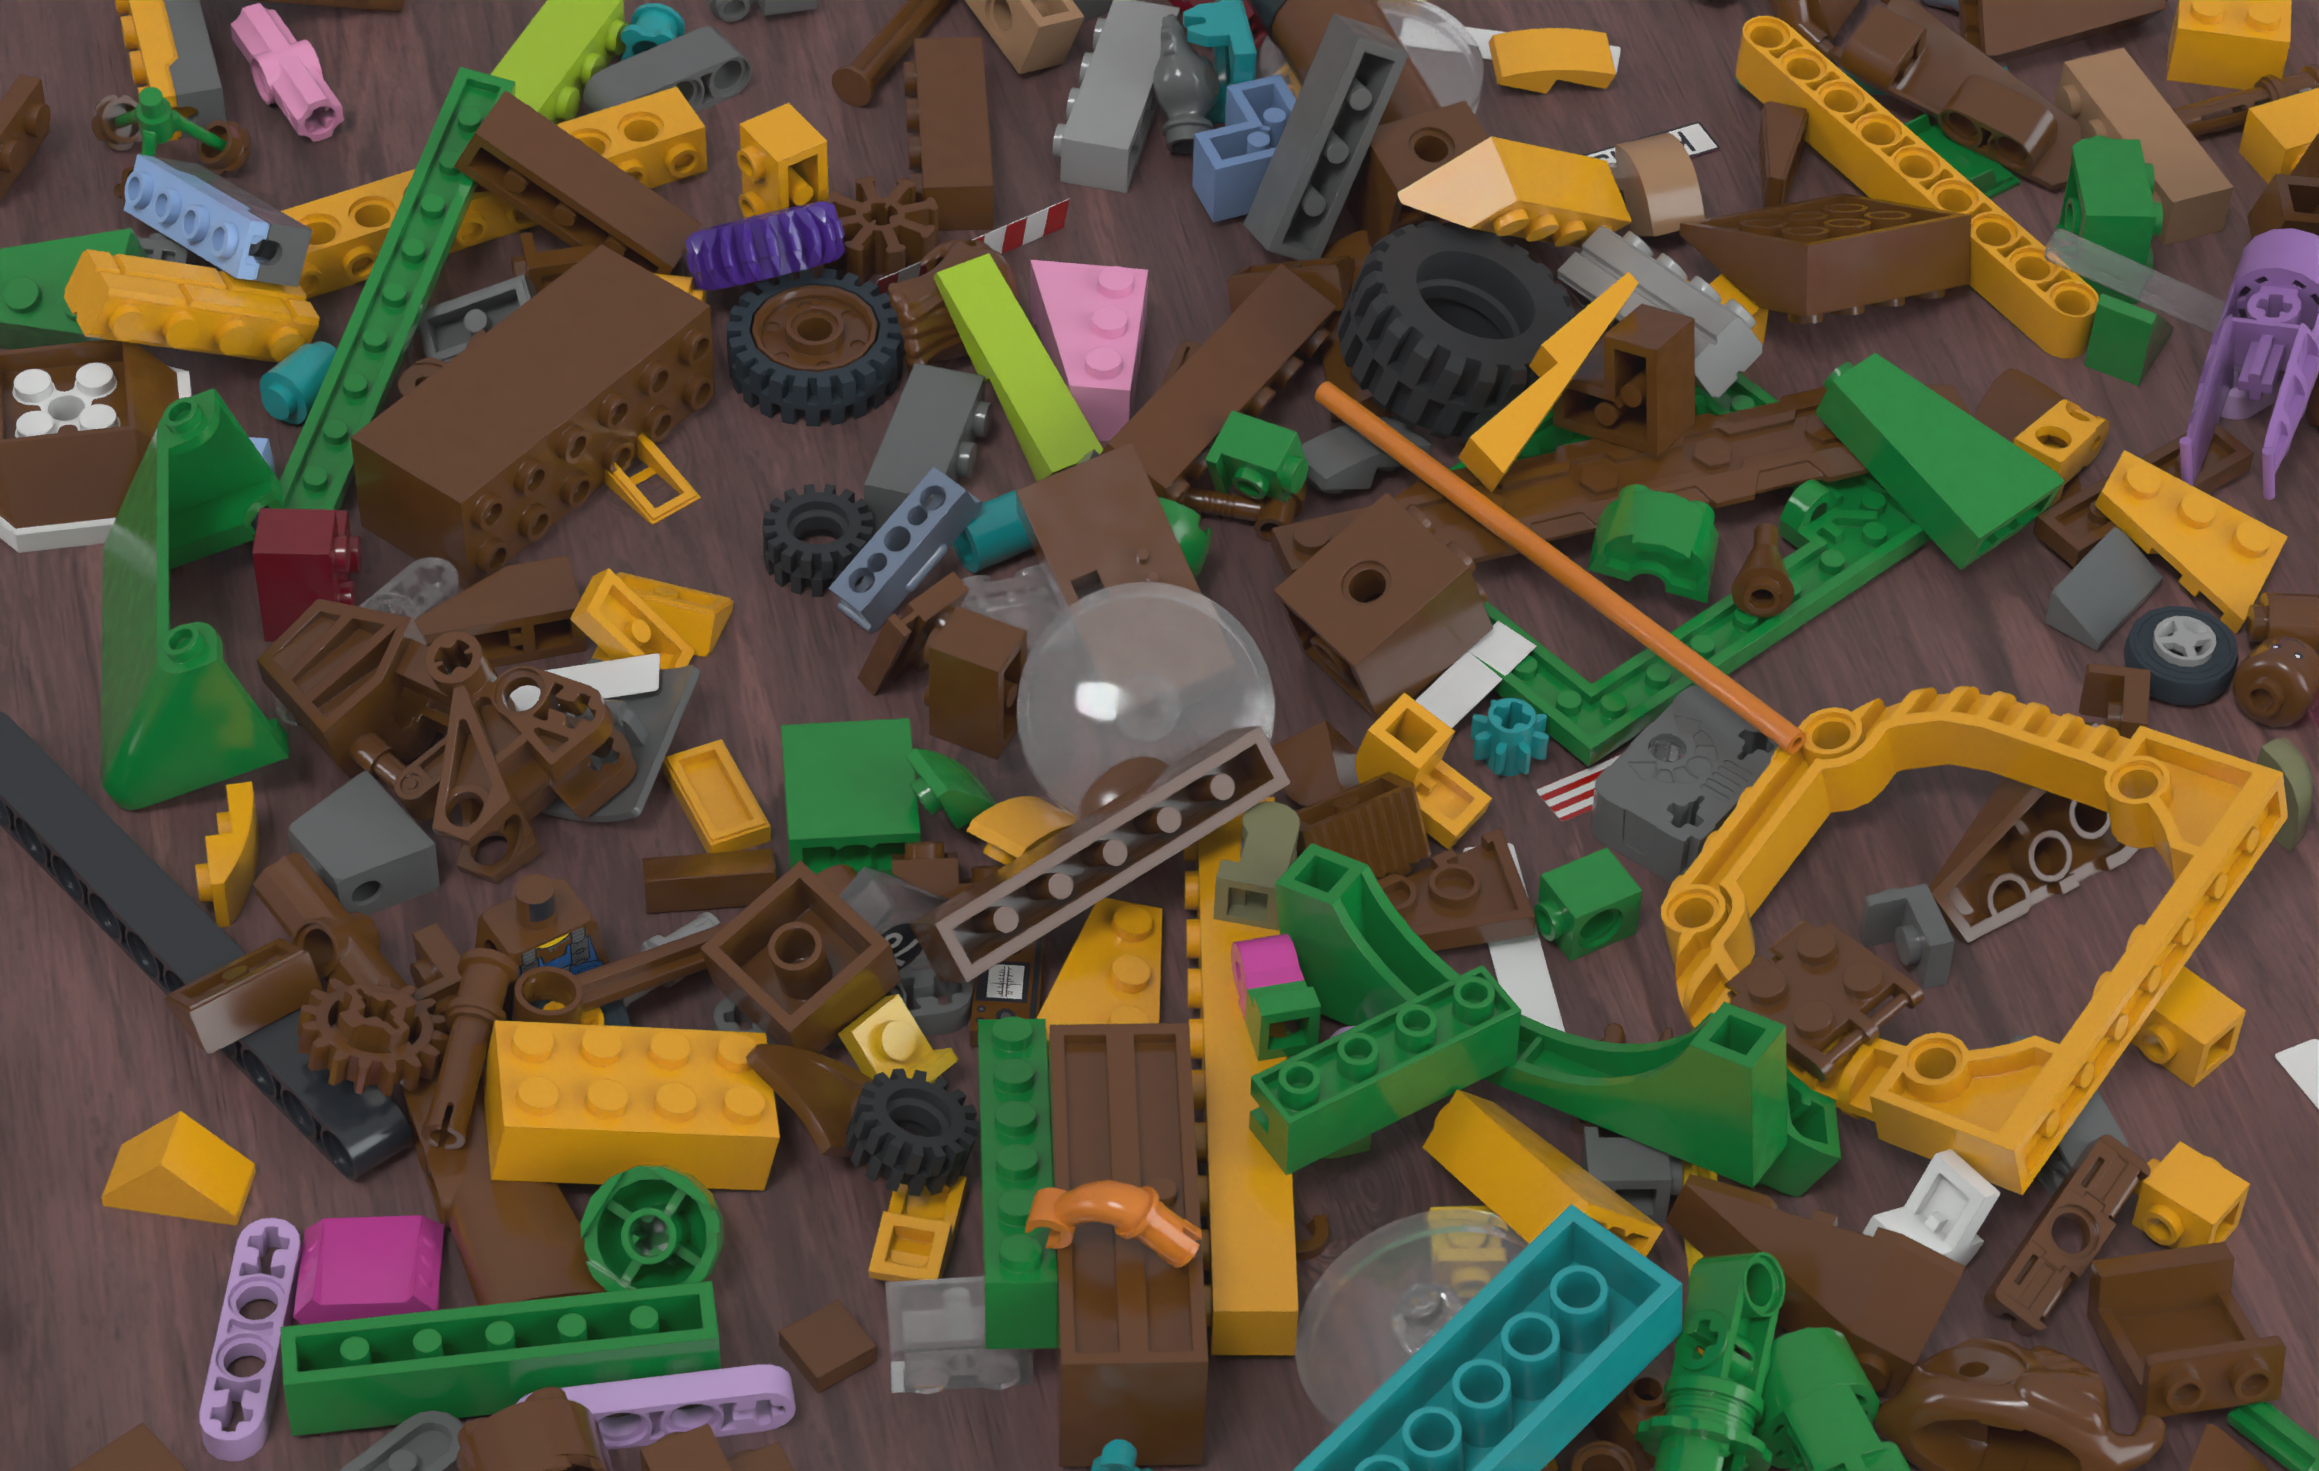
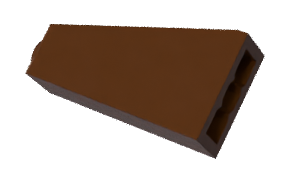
M1959 0L1961 37L1995 62L2002 63L2142 24L2165 10L2167 0Z

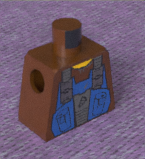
M543 874L526 875L515 884V897L484 910L478 918L475 948L493 949L512 958L519 966L520 973L518 978L526 971L536 967H557L577 975L610 963L596 921L569 883L564 879L556 878L551 880ZM515 985L507 989L502 1008L506 1014L507 1021H512Z

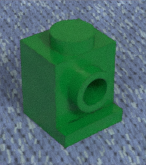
M1233 410L1230 412L1205 459L1216 491L1227 494L1231 486L1234 485L1241 493L1255 499H1263L1267 496L1286 503L1291 493L1296 494L1300 491L1308 473V460L1305 458L1296 431Z

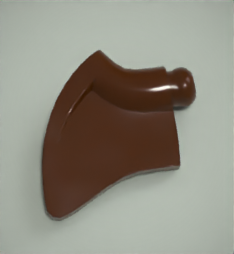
M778 1044L756 1045L746 1056L748 1064L795 1111L812 1136L821 1155L852 1156L854 1151L846 1150L845 1140L847 1134L845 1133L863 1086L867 1081L872 1083L873 1079L849 1065L812 1051Z

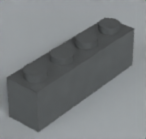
M1333 13L1244 221L1245 227L1267 251L1297 260L1321 258L1409 55L1383 28Z

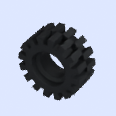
M808 484L804 485V494L798 495L795 489L792 488L784 492L785 502L776 497L770 503V512L765 511L763 516V555L768 574H775V582L782 588L791 581V592L802 595L805 587H811L812 597H823V588L832 585L874 536V518L872 512H868V504L862 498L855 502L854 492L845 489L838 496L836 495V485L825 484L824 492H815V485ZM812 536H827L837 539L826 544H809L800 541ZM861 577L857 579L855 587L861 583Z
M904 1068L893 1069L890 1078L884 1072L874 1075L872 1083L867 1081L863 1086L845 1133L847 1134L845 1140L846 1150L854 1151L851 1161L857 1168L869 1165L865 1176L874 1183L880 1176L889 1179L886 1189L897 1192L900 1184L908 1185L909 1195L921 1196L925 1185L931 1195L941 1193L944 1184L951 1188L957 1183L959 1176H962L979 1131V1121H974L977 1111L973 1104L963 1106L967 1096L960 1089L952 1093L946 1091L949 1081L938 1076L935 1084L926 1081L927 1072L915 1069L913 1077L907 1078ZM900 1127L914 1130L923 1136L911 1134Z

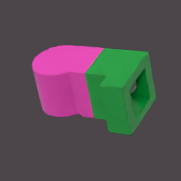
M1286 933L1233 942L1231 947V963L1234 982L1240 998L1238 1003L1258 1061L1297 1055L1318 1045L1321 1005L1314 987H1307L1290 936ZM1292 1020L1298 1027L1297 1031L1288 1037L1277 1038L1269 1036L1271 1023Z

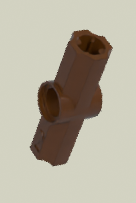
M300 852L285 854L274 864L263 869L253 883L257 889L256 895L292 938L291 943L309 952L319 979L324 978L329 983L330 979L336 978L346 986L353 985L354 975L362 974L368 984L378 985L379 980L384 975L390 977L392 982L391 988L401 990L407 986L380 953L381 941L379 931L373 920L361 912L354 911L348 913Z

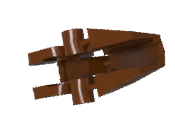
M317 599L257 659L262 681L350 779L366 770L375 779L381 778L395 790L412 817L417 820H427L434 817L432 829L436 835L460 842L461 847L456 864L460 872L497 884L543 853L531 819L558 797H561L570 809L584 821L626 787L635 776L637 764L632 756L631 746L625 736L613 728V713L600 692L590 685L527 665L510 667L498 676L477 639L467 632L453 631L444 633L436 638L428 647L426 646L427 641L412 617ZM526 685L539 688L540 696L536 704L530 709L520 712L510 697L512 692ZM560 704L564 712L576 716H582L585 713L586 709L589 708L594 718L592 719V721L582 717H579L578 719L566 715L563 712L557 711L556 709ZM438 732L446 735L428 750ZM613 750L618 759L616 763H604L598 771L589 755L606 758L610 751ZM420 756V757H419L418 759H416L413 763H411L408 767L405 765V763H407V762L413 760L414 758ZM457 803L460 804L462 810V827L455 826L450 821L452 809ZM490 836H501L507 840L508 848L501 860L490 865L476 862L475 855L483 839Z

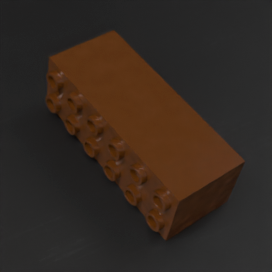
M601 244L351 436L361 526L464 589L502 569L510 559L531 542L541 539L552 525L572 509L583 505L590 495L605 483L604 469L614 474L617 470L614 465L616 462L624 472L630 463L638 457L637 437L640 434H645L654 443L662 441L676 425L695 410L703 408L711 397L715 395L710 305Z
M1189 1023L1050 1025L1049 1102L1053 1188L1068 1192L1083 1184L1103 1180L1117 1181L1139 1188L1149 1186L1158 1192L1159 1201L1164 1206L1201 1229ZM1085 1222L1077 1225L1072 1243L1065 1248L1056 1249L1058 1303L1055 1363L1059 1467L1092 1466L1093 1460L1102 1455L1104 1446L1116 1439L1126 1440L1136 1448L1137 1458L1135 1466L1197 1465L1203 1463L1208 1347L1201 1239L1195 1241L1200 1244L1195 1256L1180 1268H1174L1157 1253L1134 1238L1124 1239L1116 1234L1114 1226L1098 1222Z

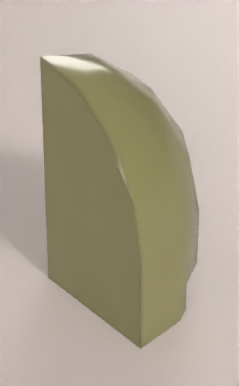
M2276 738L2261 746L2256 764L2283 772L2288 818L2273 840L2289 852H2292L2303 839L2309 820L2314 795L2313 776L2307 760L2288 738Z

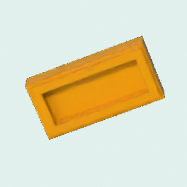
M722 739L664 758L662 763L663 774L707 853L742 851L771 841V826Z

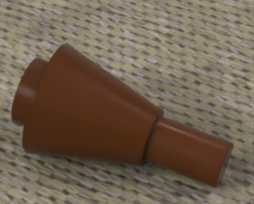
M1761 523L1755 528L1753 548L1731 588V595L1737 607L1743 612L1757 617H1770L1783 612L1790 606L1794 597L1792 582L1778 550L1779 531L1771 523Z

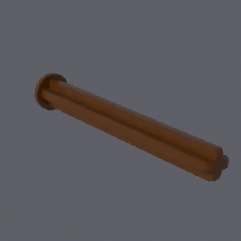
M907 0L850 65L841 66L834 72L832 86L839 98L847 104L856 107L868 104L873 98L874 87L914 43V38H918L951 0Z

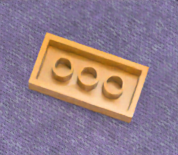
M495 1020L482 1073L491 1180L603 1185L610 1177L639 1165H668L695 1176L707 1189L764 1191L780 1134L774 1090L751 1068L746 1056L756 1045L767 1044L766 1033Z

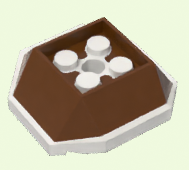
M114 340L0 351V538L18 553L105 543L164 411L172 402L180 398L192 396L189 371L165 365L136 343Z

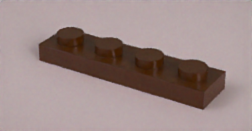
M2217 424L2206 457L2193 486L2207 494L2249 471L2254 453ZM2187 433L2143 456L2141 459L2181 480L2180 439L2186 437ZM2109 476L2036 516L2033 533L2074 568L2113 527L2119 528L2094 505Z

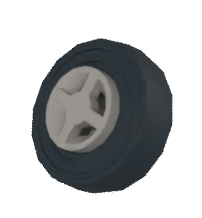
M2165 606L2150 610L2134 622L2124 647L2125 667L2151 670L2149 696L2175 705H2198L2216 699L2228 689L2239 661L2236 638L2226 624L2210 613L2185 606Z

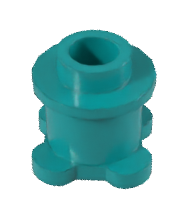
M647 3L639 6L632 14L630 25L623 29L621 40L626 44V51L623 53L621 61L685 35V23L679 13L669 6L660 3Z

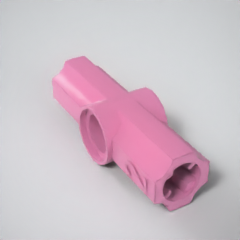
M261 3L242 8L239 17L230 24L232 39L250 64L252 76L262 100L268 105L277 103L299 136H307L313 142L331 137L334 129L344 121L341 103L323 79L318 57L310 42L305 39L296 41L275 10H268Z

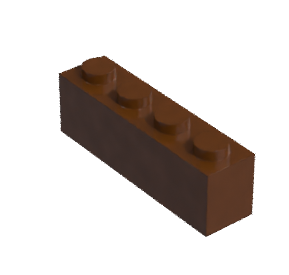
M982 37L914 38V62H904L903 69L904 95L915 96V98H906L907 133H918V135L908 136L909 170H920V173H910V181L916 183V203L926 201L928 197L935 199L938 205V231L993 230V173Z
M506 90L454 165L455 168L570 246L578 247L595 244L597 248L602 244L656 274H670L687 248L685 241L693 232L698 231L702 225L679 207L664 199L629 173L617 167Z

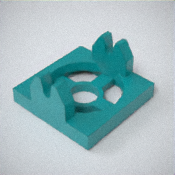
M1215 0V3L1198 4L1183 12V26L1187 27V42L1204 47H1213V69L1219 79L1220 88L1216 105L1207 115V119L1212 124L1225 123L1227 86L1255 80L1257 52L1243 0Z

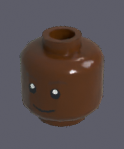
M2282 635L2266 639L2241 661L2234 673L2233 693L2237 704L2249 718L2260 725L2273 728L2292 725L2301 719L2319 700V655L2312 646L2299 638Z

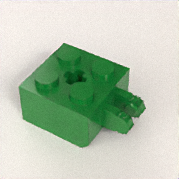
M2099 134V136L2081 139L2072 146L2071 165L2059 223L2056 225L2054 233L2059 259L2088 283L2099 295V298L2101 293L2130 304L2138 303L2142 280L2149 281L2151 279L2153 271L2151 239L2161 235L2163 226L2161 202H2153L2152 198L2155 183L2154 166L2152 163H2145L2140 139H2113Z

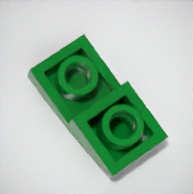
M914 748L905 755L918 776V779L909 784L912 791L931 816L942 810L957 830L965 824L969 827L972 819L988 808L998 804L979 779L956 760L934 751Z

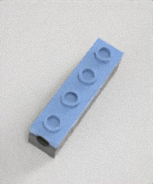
M137 154L134 170L127 178L125 184L126 202L124 211L235 278L254 279L260 282L298 287L312 229L199 164L159 157L157 159L153 156Z

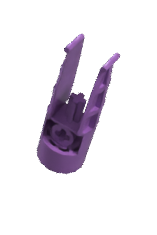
M2294 228L2272 229L2255 236L2243 249L2202 369L2186 437L2180 439L2182 481L2193 486L2200 472L2234 379V366L2242 367L2237 382L2238 390L2249 391V399L2254 401H2261L2263 393L2272 394L2278 373L2282 371L2285 372L2262 449L2263 497L2267 500L2275 498L2276 471L2290 449L2292 438L2300 419L2304 416L2310 394L2319 375V236Z

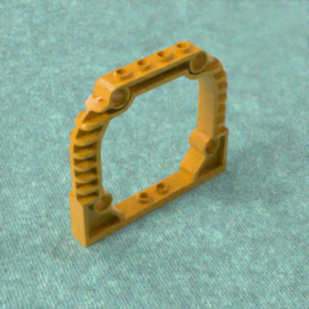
M1958 686L1951 693L1937 694L1936 689L1933 687L1920 688L1910 691L1902 702L1889 707L1885 706L1881 698H1877L1863 704L1852 712L1848 709L1837 707L1816 711L1802 721L1798 727L1806 733V740L1803 746L1794 754H1789L1780 746L1776 748L1768 767L1753 786L1747 787L1742 792L1736 808L1719 830L1713 831L1707 837L1702 852L1684 875H1679L1672 882L1667 897L1661 906V919L1671 959L1675 965L1679 1000L1685 1018L1692 1030L1710 1012L1715 1013L1723 1002L1731 1004V999L1727 995L1731 989H1727L1725 983L1748 966L1755 955V938L1750 918L1830 813L1853 810L1871 802L1884 790L1894 775L1903 770L1954 765L1990 771L2109 813L2111 831L2117 841L2128 847L2139 849L2155 847L2171 873L2174 884L2145 925L2139 924L2132 931L2127 942L2126 952L2112 971H2106L2100 976L2095 985L2091 1001L2060 1044L2035 1035L2010 1044L1968 1050L1957 1037L1940 1032L1924 1034L1913 1039L1907 1046L1877 1038L1870 1045H1865L1861 1042L1833 1065L1835 1073L1824 1082L1816 1079L1786 1056V1065L1789 1070L1810 1089L1834 1099L1836 1107L1840 1108L1843 1114L1856 1119L1864 1117L1874 1121L1879 1140L1931 1160L1936 1153L1952 1149L1988 1182L2023 1195L2287 820L2288 811L2283 772L2141 725L2131 739L2120 736L2115 728L2103 724L2095 728L2086 725L2083 718L2070 713L2059 716L2051 713L2046 705L2034 701L2027 705L2017 702L2014 695L2006 692L1997 691L1992 695L1980 694L1979 689L1975 686ZM1847 1031L1821 1052L1826 1054L1847 1037L1849 1033Z

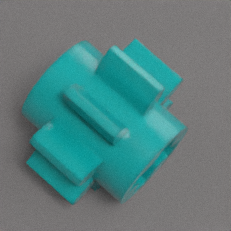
M1517 698L1492 700L1488 717L1481 714H1474L1472 717L1470 736L1474 740L1472 758L1474 760L1484 759L1485 765L1497 775L1516 776L1521 773L1524 775L1529 774L1531 757L1538 760H1546L1549 743V736L1545 734L1547 716L1545 714L1536 715L1533 707L1525 702V700Z

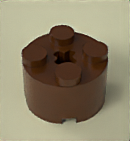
M557 1387L539 1389L529 1395L525 1402L507 1407L489 1418L474 1419L465 1424L457 1436L460 1446L456 1460L458 1471H615L592 1412L584 1405L568 1400L565 1391Z

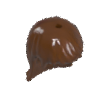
M946 240L930 251L920 262L921 266L927 267L926 274L901 282L891 283L888 286L890 304L898 316L901 335L905 339V361L908 366L907 379L915 363L934 366L940 362L969 355L933 278L937 272L990 253L1019 303L1018 286L1013 268L999 252L992 249L986 243L979 240Z

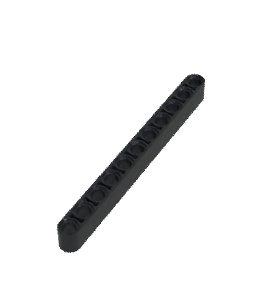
M0 711V826L166 995L246 955L8 715ZM301 1008L220 1049L333 1166L349 1180L354 1181L413 1144L411 1128L402 1111L389 1096H384L379 1091L378 1086L368 1085L362 1095L357 1094L354 1091V1082L345 1079L342 1083L333 1086L328 1083L329 1069L311 1071L308 1068L310 1054L298 1053L297 1050L299 1041L297 1028Z

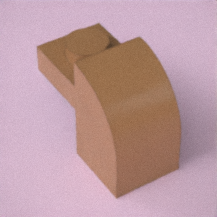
M1663 133L1614 145L1616 163L1608 165L1618 189L1623 190L1626 208L1632 220V223H1630L1631 232L1637 236L1655 237L1679 231L1680 223L1705 219L1699 182L1693 163L1685 147L1677 137L1670 133Z

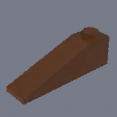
M2085 722L2086 725L2095 728L2098 726L2096 722ZM2003 777L1930 884L1929 889L1947 925L1961 943H1969L2029 912L2031 906L2055 894H2065L2080 886V881L2102 870H2112L2127 862L2139 848L2128 847L2117 841L2111 831L2109 813Z
M1691 1173L1666 1219L1668 1224L1705 1257L1767 1252L1774 1256L1779 1262L1785 1278V1297L1779 1309L1777 1322L1789 1333L1816 1327H1829L1843 1333L1875 1393L1887 1399H1891L1898 1394L1915 1366L1966 1267L1902 1233L1878 1227L1873 1237L1837 1227L1838 1220L1835 1214L1815 1209L1810 1219L1778 1210L1777 1204L1768 1195Z

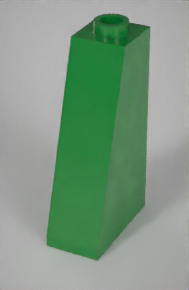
M1877 353L1870 355L1855 366L1850 361L1843 363L1827 377L1823 384L1827 391L1815 414L1960 570L2035 521L2038 514L2050 507L2065 482L2056 471Z

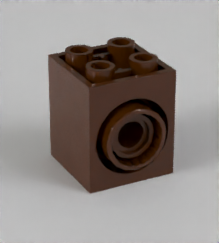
M1387 492L1273 590L1301 651L1375 721L1404 692L1413 699L1493 629L1484 606L1489 601V598L1484 589L1472 576V573L1477 568L1471 557L1456 542L1451 541L1445 546L1433 534L1436 530L1433 524L1417 506L1410 504L1404 508Z

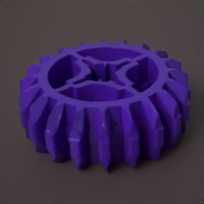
M826 201L815 202L751 216L693 232L685 241L688 251L686 259L689 271L694 275L696 286L706 291H712L778 277L838 260L845 252L843 241L845 233L841 218L838 219L835 205Z

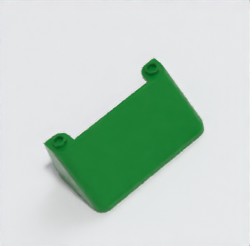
M215 388L190 397L180 398L166 408L103 548L100 780L102 788L113 802L125 810L141 809L289 758L288 733L277 718L267 720L223 660L222 640L216 630L208 623L203 622L182 624L171 629L170 569L255 540V530L251 523L259 509L264 508L266 505L269 508H283L282 484Z

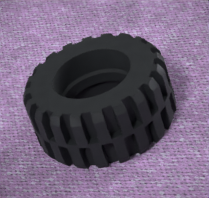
M1425 221L1418 224L1417 228L1410 224L1381 238L1373 246L1370 254L1367 255L1341 311L1342 315L1338 321L1337 334L1346 367H1353L1351 373L1354 381L1361 390L1368 389L1373 394V402L1385 412L1391 409L1400 415V422L1412 428L1419 425L1429 429L1431 436L1445 440L1450 436L1460 437L1461 442L1467 443L1476 431L1540 378L1529 365L1540 346L1573 319L1575 312L1574 308L1570 307L1569 296L1562 284L1555 285L1553 273L1542 262L1539 264L1533 262L1529 258L1527 250L1516 243L1512 247L1500 241V236H1497L1496 233L1487 231L1480 233L1454 222L1449 226H1442L1440 221Z

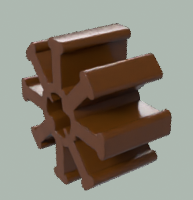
M866 176L855 180L856 200L840 195L839 191H833L826 198V202L835 205L838 219L841 218L845 233L843 237L845 252L838 260L823 264L824 268L836 271L845 269V275L847 272L858 275L860 287L868 282L874 274H882L883 277H886L921 262L930 251L938 246V205L933 197H928L926 201L916 203V183L913 181L898 178L897 186L887 198H879L875 189V177Z

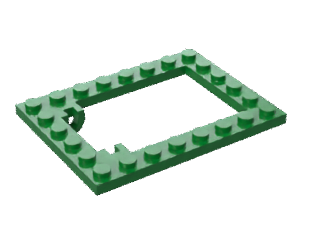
M1737 372L1738 379L1719 398L1711 397L1695 386V416L1705 413L1717 416L1779 401L1740 372ZM1552 407L1515 461L1556 452L1558 446L1594 438L1553 426ZM1461 461L1449 470H1456L1467 466ZM1871 473L1832 482L1811 479L1803 484L1790 486L1795 491L1789 498L1779 518V535L1797 547L1798 550L1783 559L1794 588L1793 600L1786 610L1770 617L1752 616L1737 607L1730 593L1672 631L1671 634L1728 675L1932 540ZM1489 602L1484 604L1492 626L1497 621H1500L1536 645L1506 676L1479 659L1502 678L1493 690L1503 698L1525 700V702L1533 707L1536 715L1545 714L1547 716L1545 732L1587 766H1591L1642 732L1673 703V700L1688 687L1698 686L1648 648L1591 684Z

